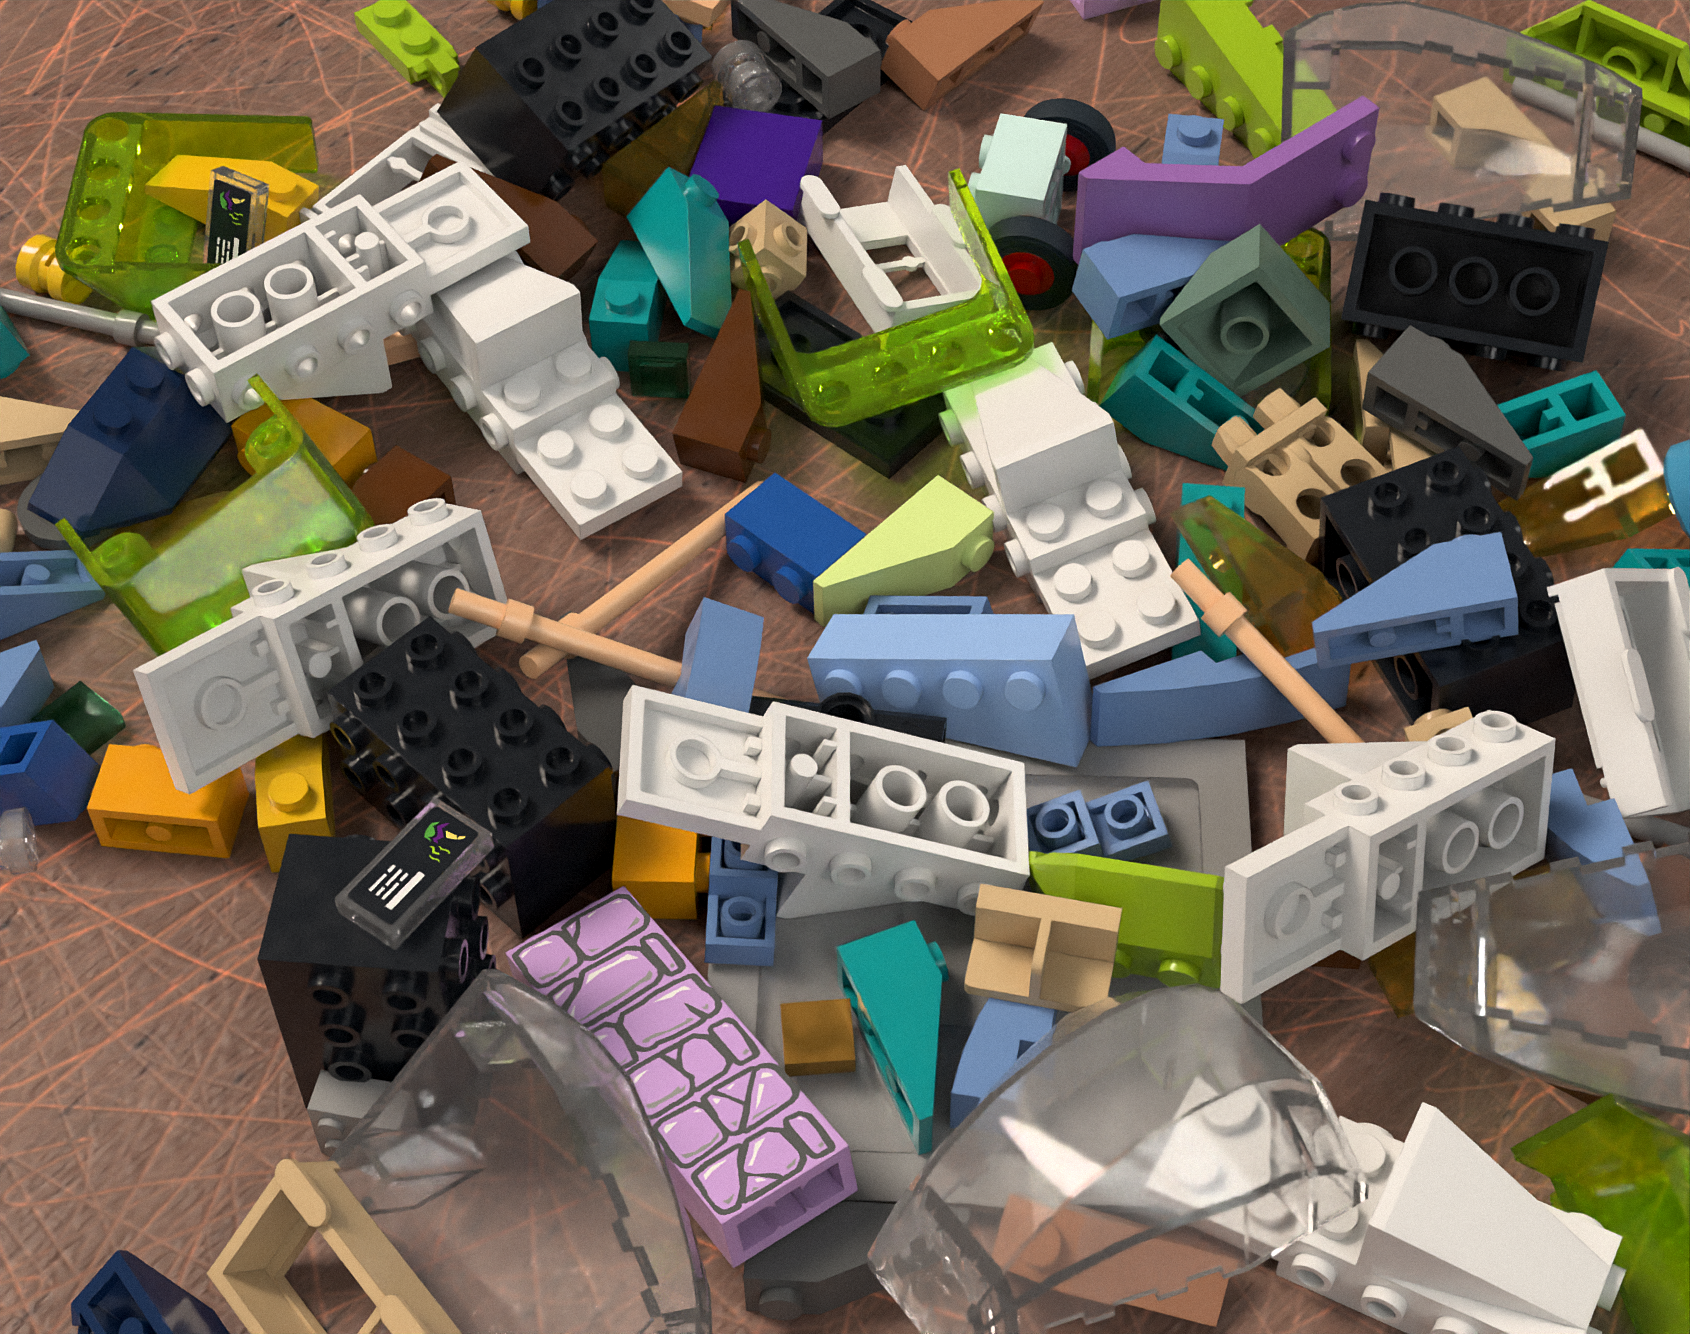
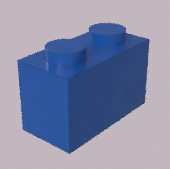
M777 473L772 474L725 513L726 549L731 560L743 571H752L774 586L779 595L789 603H798L813 614V581L867 536L866 533Z

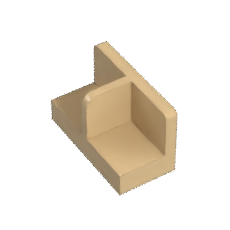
M980 884L975 907L974 939L965 976L964 990L972 995L1102 1017L1106 1010L1115 962L1122 908Z

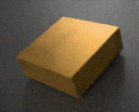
M850 998L780 1003L785 1073L789 1077L856 1072Z

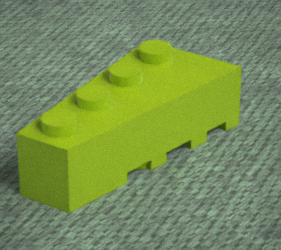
M1161 0L1157 40L1154 45L1155 56L1159 63L1165 69H1169L1187 87L1192 97L1200 100L1218 119H1224L1223 127L1231 131L1250 150L1255 159L1336 112L1303 65L1299 62L1291 66L1287 61L1286 50L1282 43L1283 38L1275 27L1271 24L1263 28L1248 7L1252 6L1254 0Z

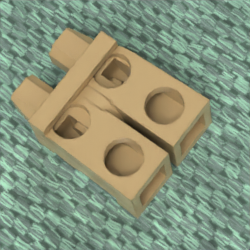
M1279 388L1266 396L1257 405L1253 418L1265 429L1257 435L1241 417L1235 416L1218 428L1211 445L1228 465L1222 483L1225 486L1245 487L1244 504L1252 512L1261 515L1287 544L1284 555L1298 571H1301L1318 559L1321 497L1388 473L1389 471L1338 422L1325 416L1327 409L1316 397L1300 406L1298 402Z

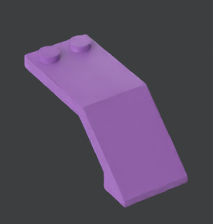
M1361 96L1244 166L1144 163L1127 148L1122 147L1079 172L1073 260L1079 264L1084 248L1091 247L1101 241H1111L1131 234L1232 241L1259 224L1281 246L1342 208L1355 205L1364 196L1368 186L1367 176L1372 149L1376 142L1375 131L1380 108L1366 97Z

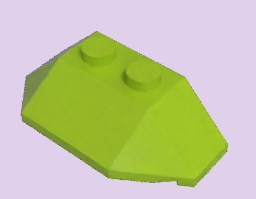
M1586 0L1521 31L1514 38L1506 80L1515 83L1520 75H1525L1690 148V48L1687 42L1592 0Z
M1028 851L1030 872L1028 880L1032 893L1122 908L1112 978H1125L1130 974L1158 978L1163 984L1181 990H1193L1198 985L1220 988L1224 877L1078 853L1051 852L1046 854Z

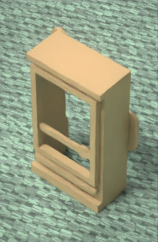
M295 1159L281 1160L276 1166L275 1176L207 1272L209 1278L250 1334H327L284 1277L318 1229L377 1306L357 1334H374L382 1322L391 1334H462L337 1173L341 1168L335 1161L299 1163Z

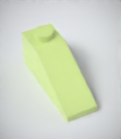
M937 475L813 581L814 620L825 627L833 614H863L870 595L925 596L953 587L970 571L976 572L980 570L990 559L994 550L992 521L994 519V512Z

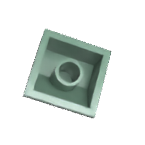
M1259 224L1215 250L1207 257L1161 316L1160 326L1196 365L1237 396L1242 397L1330 347V303Z

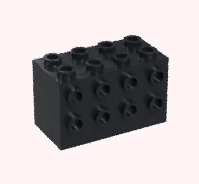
M553 0L475 47L438 108L437 113L496 178L558 202L573 188L576 183L575 179L581 175L586 180L592 179L609 164L612 159L611 155L618 151L624 157L641 144L647 136V131L653 128L656 133H660L669 127L681 113V110L677 107L678 103L687 100L702 85L704 80L699 74L712 56L662 0Z
M1380 192L1378 202L1365 200L1341 317L1342 320L1354 322L1352 334L1387 340L1389 329L1405 331L1411 325L1426 335L1437 337L1445 343L1448 342V339L1471 343L1468 355L1505 361L1507 350L1529 354L1527 361L1529 366L1562 372L1566 370L1567 361L1583 363L1609 244L1608 241L1594 239L1596 229L1559 223V226H1556L1555 232L1533 229L1534 218L1507 213H1499L1496 222L1474 218L1475 208L1449 203H1439L1438 212L1414 208L1416 198Z
M1459 446L1321 497L1317 575L1338 606L1433 544L1452 541L1463 535L1473 534L1481 536L1501 532L1518 597V635L1501 638L1500 635L1493 636L1492 639L1478 642L1463 639L1461 640V645L1371 660L1411 726L1414 725V722L1419 717L1428 712L1438 709H1449L1453 712L1465 707H1469L1472 717L1487 710L1500 711L1512 715L1518 723L1527 725L1571 708L1573 704L1576 686L1554 604L1560 601L1559 597H1549L1547 587L1555 585L1548 564L1543 558H1535L1523 541L1522 531L1516 517L1510 511L1503 512L1492 496V489L1487 475L1479 466L1473 467Z
M429 616L327 691L333 721L330 722L329 726L333 736L340 744L344 760L339 765L350 786L405 835L433 807L441 808L476 830L478 837L465 849L470 876H479L480 902L522 939L613 866L617 804L613 797L611 781L613 768L609 759L595 744L591 742L583 744L568 732L562 719L552 708L545 704H541L538 707L526 697L516 680L505 669L501 667L493 669L478 657L475 648L462 633L458 631L450 633Z
M289 834L257 960L305 1108L309 1105L320 1071L324 1070L340 1081L365 1083L370 1079L408 1085L415 1117L421 1122L443 1124L451 1119L472 1121L477 1094L487 1095L489 1092L492 1077V1055L490 1052L485 1051L489 1033L498 1034L500 1032L503 1020L504 998L502 992L494 991L495 955L486 954L489 936L487 916H478L481 897L479 876H470L465 850L395 923L387 924L350 900L348 893L388 854L398 841L376 840L372 837L358 834L349 835L344 838Z

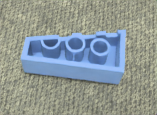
M833 614L807 657L820 703L828 696L836 693L850 692L860 695L869 701L874 710L947 718V739L1073 767L1078 766L1090 740L1093 695L1074 614Z

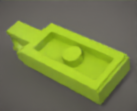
M379 0L354 13L358 31L410 84L426 79L443 98L446 97L459 75L458 54L453 46L407 0Z

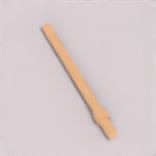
M763 481L755 482L581 613H569L558 622L596 634L726 535L725 513L763 483ZM539 643L519 659V665L527 677L536 679L561 659H573L576 655Z
M1189 558L1173 571L1170 577L1205 613L1201 619L1218 637L1225 634L1328 743H1365L1246 619L1244 615L1248 610L1230 591L1223 595Z
M456 588L449 605L448 613L497 629L496 636L520 644L523 643L524 639H528L672 688L675 687L681 675L682 663L533 614V606L509 598L506 604ZM753 688L752 696L786 699Z

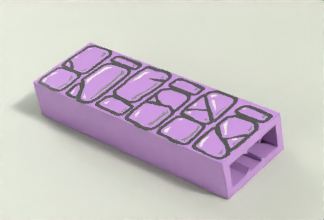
M625 886L598 901L590 903L584 909L545 931L530 937L522 944L506 952L521 1000L733 1268L858 1191L849 1145Z

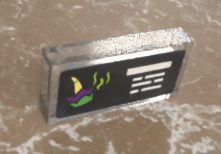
M225 166L211 170L202 275L264 243L269 184Z
M434 797L335 897L338 912L396 950L494 848L491 832Z

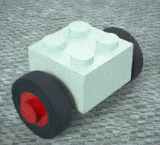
M1056 98L1034 105L1027 111L1024 117L1000 113L994 135H984L979 154V168L982 171L981 174L972 172L967 188L966 206L975 208V215H970L967 224V230L972 236L971 245L967 248L973 249V260L997 292V299L1012 307L1034 311L1051 309L1064 303L1073 293L1072 288L1079 265L1073 260L1074 239L1057 225L1062 208L1063 191L1076 192L1078 190L1079 172L1116 150V138L1111 124L1103 114L1086 103L1073 99Z

